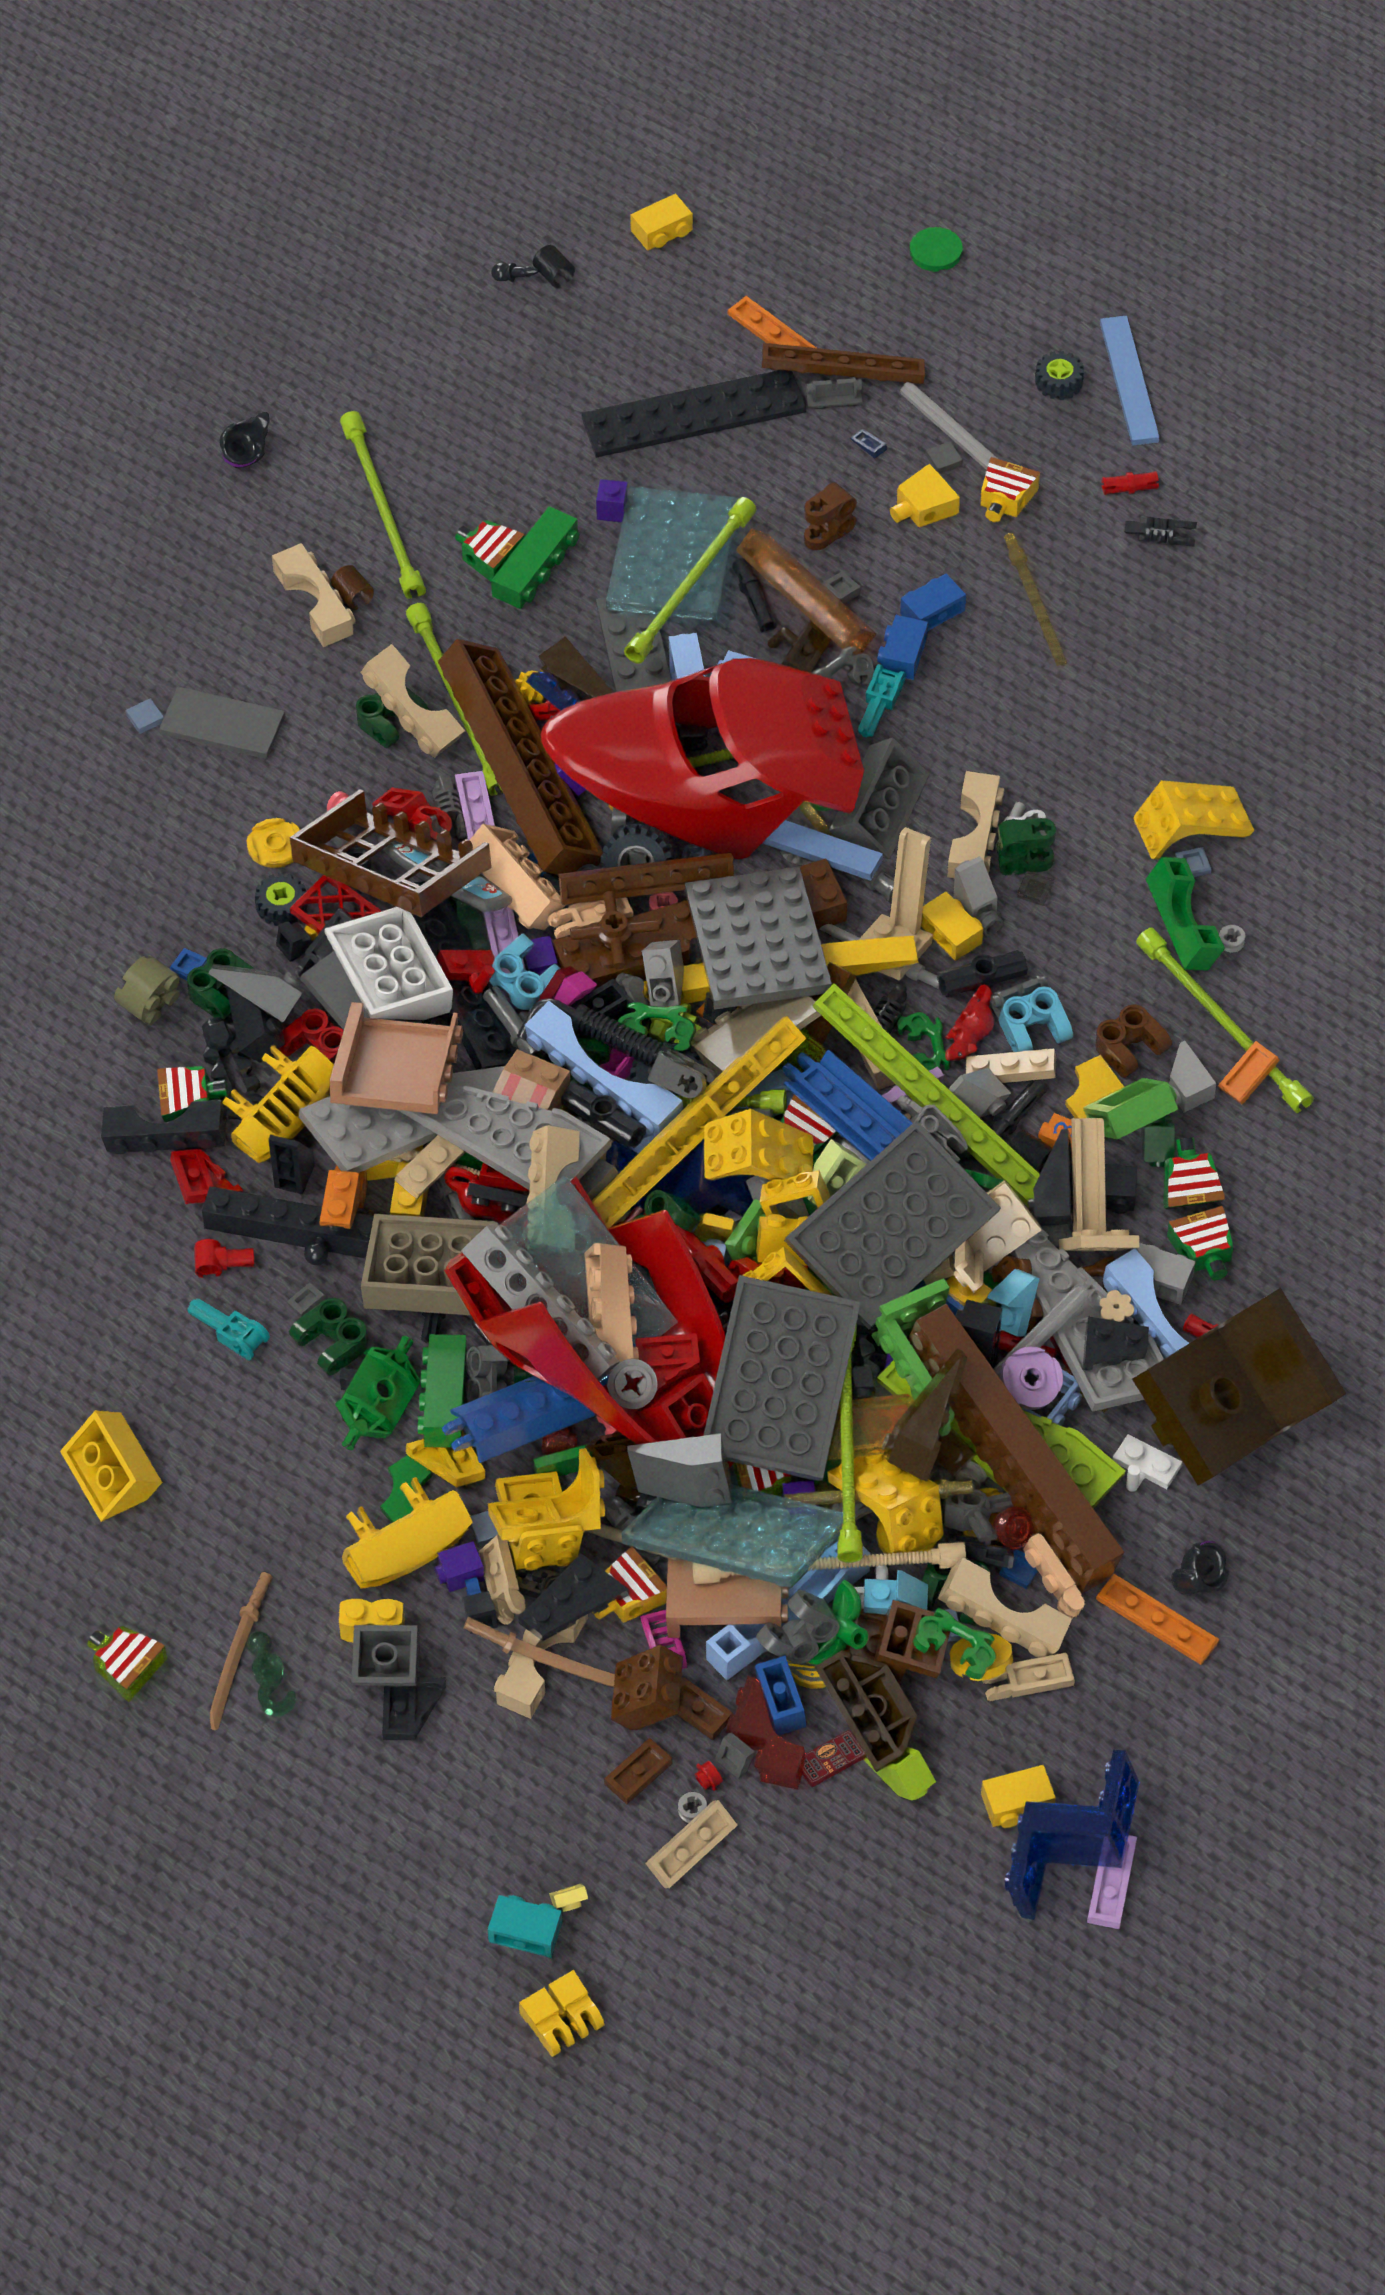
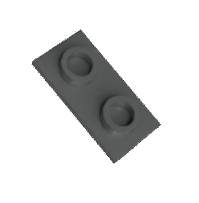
M855 377L851 379H838L837 384H832L831 380H812V383L805 386L808 408L863 404L861 395L862 382L861 379L856 380Z
M1037 975L1034 979L1001 992L997 991L992 995L989 1005L999 1020L1000 1012L1009 998L1031 994L1038 987H1048V981L1045 976L1039 977ZM1042 1001L1036 1002L1037 1006L1044 1004ZM1017 1011L1009 1012L1011 1017L1019 1014Z

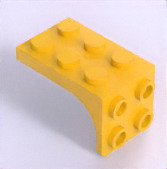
M1161 780L1134 815L1135 825L1151 859H1159L1173 843L1190 835L1207 834L1247 837L1254 832V828L1240 801L1238 793L1231 786Z
M753 1109L710 1121L704 1127L705 1178L716 1180L732 1175H754L771 1181L773 1179L781 1180L793 1177L801 1172H813V1136Z
M586 1448L579 1449V1471L577 1477L563 1492L553 1496L488 1503V1515L501 1540L518 1542L521 1534L526 1531L581 1525L583 1533L587 1530L601 1529L600 1517L605 1516L604 1501L600 1498V1489L604 1488L605 1485L602 1469L598 1470L595 1457H591Z
M878 1448L868 1450L854 1458L855 1499L869 1507L882 1522L888 1536L890 1554L916 1552L939 1541L943 1537L938 1484L930 1479L928 1481L921 1480L889 1463L884 1456V1452ZM840 1464V1466L828 1471L827 1474L828 1483L842 1491V1464Z
M557 1471L497 1478L495 1483L499 1502L553 1496L562 1492ZM574 1525L523 1532L518 1542H509L515 1570L524 1568L526 1570H536L544 1566L557 1565L562 1567L571 1564L579 1554L583 1537L582 1526Z

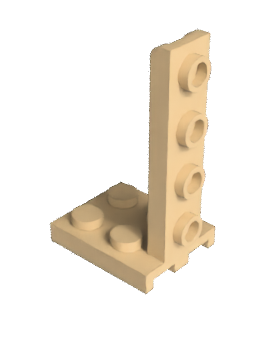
M906 827L901 831L898 842L890 917L881 914L859 940L914 936L918 959L932 944L933 934L920 929L931 837ZM914 964L878 972L900 980Z
M1072 1118L1073 1232L1072 1237L1059 1239V1250L1063 1248L1065 1251L1094 1252L1123 1251L1139 1248V1235H1129V1230H1111L1106 1232L1103 1118Z
M1006 1180L987 1192L1001 1207L1000 1211L955 1250L954 1267L956 1271H954V1275L963 1287L968 1285L973 1292L983 1285L984 1271L1042 1230L1040 1224Z

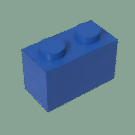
M946 573L939 578L931 579L926 585L915 591L906 593L901 598L900 614L904 617L927 621L929 631L964 612L966 594Z
M895 615L893 624L887 625L884 636L886 645L885 647L880 646L877 663H881L883 668L898 673L904 671L906 672V679L914 680L928 638V622Z
M786 1656L756 1664L757 1682L775 1735L779 1736L805 1728L804 1708Z

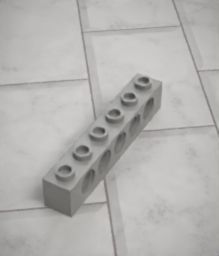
M497 1222L486 1226L461 1252L513 1310L537 1303L539 1297L544 1298L547 1302V1311L557 1326L559 1320L567 1324L568 1333L564 1335L597 1380L600 1381L620 1362L615 1357V1350L610 1344L598 1338L594 1333V1326L575 1312L572 1301L567 1296L560 1295L553 1287L554 1282L551 1277L537 1269L532 1263V1256L525 1249L519 1248L514 1243L511 1232L505 1226L499 1225ZM498 1250L502 1251L506 1256L505 1265L500 1264L497 1260ZM519 1273L526 1278V1288H522L517 1282ZM580 1343L588 1348V1358H584L579 1353Z

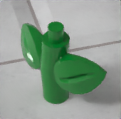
M843 1580L838 1586L833 1601V1614L839 1622V1632L831 1640L817 1643L819 1650L817 1655L808 1662L810 1664L818 1665L838 1652L844 1651L846 1644L854 1649H861L868 1641L867 1630L854 1622L861 1612L860 1596L854 1586L846 1580Z

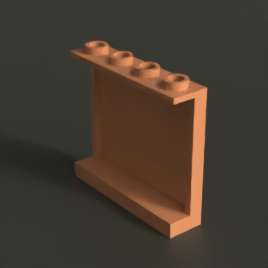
M352 1002L330 1078V1102L438 1114L441 1102L446 1103L448 1085L446 1082L451 1083L453 1075V1065L451 1063H456L458 1045L456 1043L461 1044L463 1036V1026L458 1025V1013H453L450 1026L371 1019L364 1017V1003Z
M782 1518L669 1520V1545L682 1549L684 1555L680 1561L668 1558L666 1603L668 1638H680L681 1625L766 1624L770 1622L782 1627V1623L788 1622V1604H782L783 1599L789 1598L788 1580H783V1574H789L788 1571H779L778 1573L767 1572L765 1574L750 1573L749 1575L747 1573L746 1575L734 1574L733 1576L730 1574L727 1578H720V1583L694 1584L692 1568L693 1559L718 1557L719 1562H727L729 1564H739V1562L747 1564V1562L755 1563V1561L758 1563L762 1561L763 1563V1561L771 1562V1560L774 1562L775 1560H778V1562L779 1560L787 1561L789 1555H783V1550H789V1531H783Z

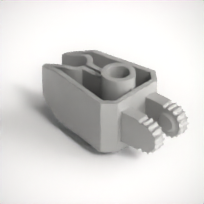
M900 1096L897 1104L912 1116L910 1121L914 1123L917 1120L958 1162L960 1158L950 1148L959 1153L967 1150L968 1146L961 1132L935 1105L920 1107L908 1097Z

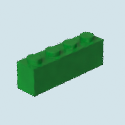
M549 506L491 580L492 597L519 609L526 602H532L536 595L537 587L540 583L545 584L548 581L551 569L555 564L560 565L562 563L567 548L576 545L580 536L577 518Z
M429 1334V1347H423V1365H427V1370H421V1388H426V1392L420 1393L419 1410L424 1411V1416H418V1434L424 1435V1447L452 1448L451 1444L456 1439L462 1437L463 1430L445 1436L442 1427L448 1422L459 1418L451 1414L450 1410L464 1404L466 1383L465 1358L467 1354L466 1335Z

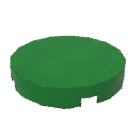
M929 227L921 230L913 236L910 242V256L913 262L920 268L932 272L953 268L959 263L963 253L962 241L958 235L949 229L941 227Z

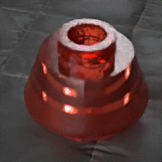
M569 1426L543 1437L542 1454L545 1456L575 1448L578 1435L574 1434L573 1428Z
M1018 1506L1009 1507L1000 1512L993 1522V1529L997 1534V1539L1009 1549L1024 1547L1033 1535L1034 1527L1031 1514L1026 1509Z

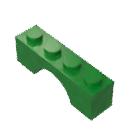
M1161 857L1145 880L1184 970L1208 971L1225 947L1215 926L1198 925L1193 917L1191 894L1195 879L1186 858Z

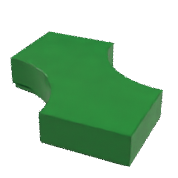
M408 1455L388 1467V1472L393 1479V1489L389 1498L380 1505V1509L391 1523L410 1514L414 1510L403 1491H401L400 1486L406 1482L413 1490L411 1485L412 1478L417 1477L421 1486L432 1478L431 1472Z

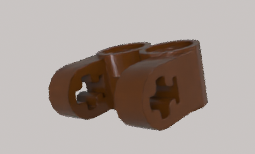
M836 482L828 484L822 491L805 503V520L811 525L805 529L804 544L811 550L824 549L835 540L845 536L843 533L846 532L848 534L856 525V517L852 513L856 508L857 500ZM820 532L822 533L820 540L818 538L811 539L812 535L818 537Z
M1133 1004L1125 1006L1121 1010L1119 1017L1115 1020H1105L1098 1025L1095 1047L1098 1054L1121 1077L1126 1078L1138 1070L1137 1060L1127 1048L1128 1045L1143 1041L1156 1055H1160L1172 1047V1040L1167 1031L1145 1008Z

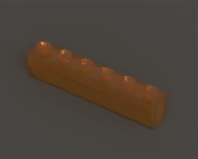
M752 528L737 547L736 551L842 650L846 647L855 646L856 650L852 654H862L876 636V633L769 534Z

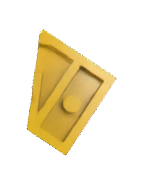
M424 1439L406 1444V1454L456 1488L485 1479V1469L479 1463L472 1446L454 1452L451 1447H424Z

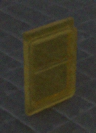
M909 1394L852 1400L854 1457L884 1454L885 1451H882V1444L886 1434L892 1433L895 1424L915 1401L913 1397ZM840 1401L828 1452V1460L842 1458Z

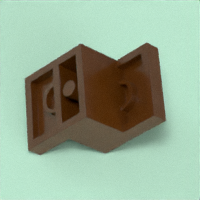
M892 1600L885 1616L876 1613H864V1609L861 1608L860 1616L854 1622L867 1630L868 1641L861 1649H854L846 1644L844 1651L851 1653V1655L887 1664L898 1684L906 1669L937 1679L940 1674L950 1632L942 1631L946 1635V1639L938 1651H935V1645L929 1643L930 1647L926 1653L919 1651L913 1644L917 1625L923 1617L934 1616L935 1612Z

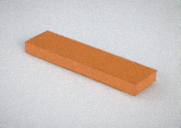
M745 296L728 309L729 316L765 343L816 348L748 296Z
M1113 1574L1096 1596V1600L1200 1665L1204 1663L1219 1643L1217 1637L1116 1574Z

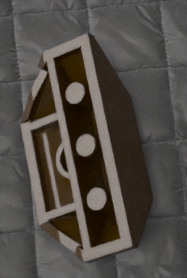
M617 1432L597 1436L590 1444L585 1446L590 1456L595 1457L596 1463L623 1487H637L627 1446L638 1444Z
M840 1651L816 1665V1671L874 1770L878 1772L903 1757L919 1717L888 1665L865 1657L851 1655V1653Z

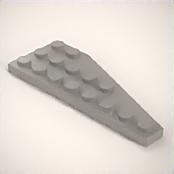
M505 1066L453 1073L449 1085L460 1088L466 1085L493 1092ZM330 1096L299 1109L301 1121L341 1171L360 1173L426 1144L438 1135L398 1110L331 1103Z
M446 1082L448 1085L446 1103L441 1102L438 1114L398 1110L530 1190L528 1170L531 1165L532 1153L530 1139L533 1131L547 1125L580 1131L578 1161L565 1166L557 1177L556 1187L576 1176L580 1180L612 1146L609 1137L564 1110L553 1108L550 1111L538 1108L536 1103L527 1101L526 1104L511 1101L508 1096L466 1085L460 1088L449 1085Z
M1043 1229L1010 1253L1012 1257L1030 1259L1032 1275L1040 1278L1036 1298L1041 1304L1043 1318L1075 1286L1080 1285L1088 1292L1089 1299L1053 1334V1337L1092 1412L1144 1400L1132 1378L1164 1359L1154 1339L1148 1334L1147 1353L1144 1359L1125 1360L1120 1364L1110 1366L1108 1362L1093 1365L1092 1370H1082L1088 1316L1103 1319L1101 1317L1102 1308L1099 1302L1102 1298H1107L1108 1293L1082 1267L1077 1268L1069 1260L1070 1255L1063 1248L1060 1250L1048 1240L1049 1235ZM1124 1317L1123 1322L1133 1324L1134 1319L1132 1317Z

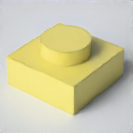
M581 1884L549 1893L553 1906L556 1908L562 1907L563 1912L581 1907L580 1901L588 1899L585 1886Z

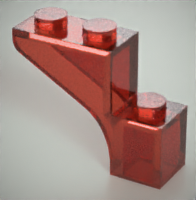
M748 1676L745 1686L740 1687L736 1697L738 1708L736 1714H731L729 1717L727 1733L732 1732L752 1750L758 1751L755 1768L759 1769L761 1782L798 1790L806 1762L804 1746L789 1743L775 1733L770 1722L760 1681L755 1677Z

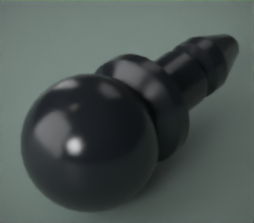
M499 262L493 266L491 275L497 281L509 280L514 282L516 277H531L537 274L539 270L531 266L517 267L515 263Z

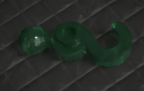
M453 896L448 897L452 907H457V917L468 938H470L474 950H489L491 947L489 939L480 935V930L483 928L481 914Z
M256 1631L249 1636L247 1647L252 1654L257 1656L252 1664L253 1678L260 1684L258 1690L259 1706L268 1715L275 1717L283 1716L294 1708L296 1694L294 1691H289L280 1702L269 1700V1695L279 1686L283 1679L284 1666L279 1656L269 1653L272 1646L270 1636L266 1632Z

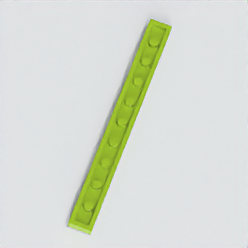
M834 983L812 1007L920 1107L935 1105L961 1132L968 1146L967 1151L996 1178L1006 1180L1020 1200L1029 1208L1028 1202L1029 1199L1034 1198L1033 1188L1040 1174Z

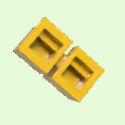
M574 1970L550 1983L549 1993L544 1987L519 2002V2014L529 2024L552 2057L561 2052L555 2037H560L567 2047L575 2044L570 2027L565 2024L562 2018L567 2016L571 2028L578 2033L581 2039L589 2035L583 2020H588L595 2030L605 2025L601 2013L588 1996V1991Z

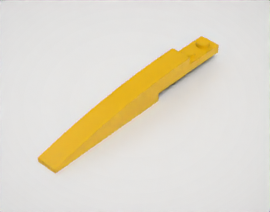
M914 936L821 944L827 966L829 962L837 964L856 976L919 963ZM703 962L684 966L680 1005L705 1000L706 992H710ZM644 981L642 993L650 1001L647 981Z
M788 1016L779 1020L744 1055L736 1058L706 1087L703 1094L688 1104L592 1200L607 1228L615 1224L704 1139V1127L708 1122L726 1117L725 1115L806 1039Z

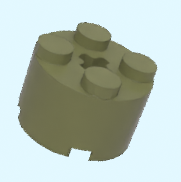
M148 955V959L142 956L123 976L122 979L126 983L123 989L117 987L114 1000L142 1022L152 1026L161 1016L160 1009L165 1004L171 1006L179 998L180 991L177 990L180 981L179 975L152 955Z

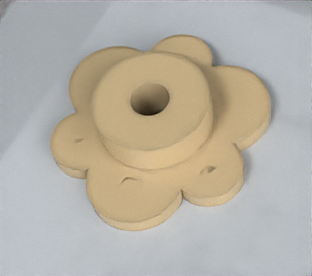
M1117 1290L1109 1291L1107 1298H1102L1099 1302L1102 1308L1101 1317L1118 1322H1123L1124 1317H1131L1134 1314V1307L1130 1304L1131 1297L1127 1294L1121 1295Z

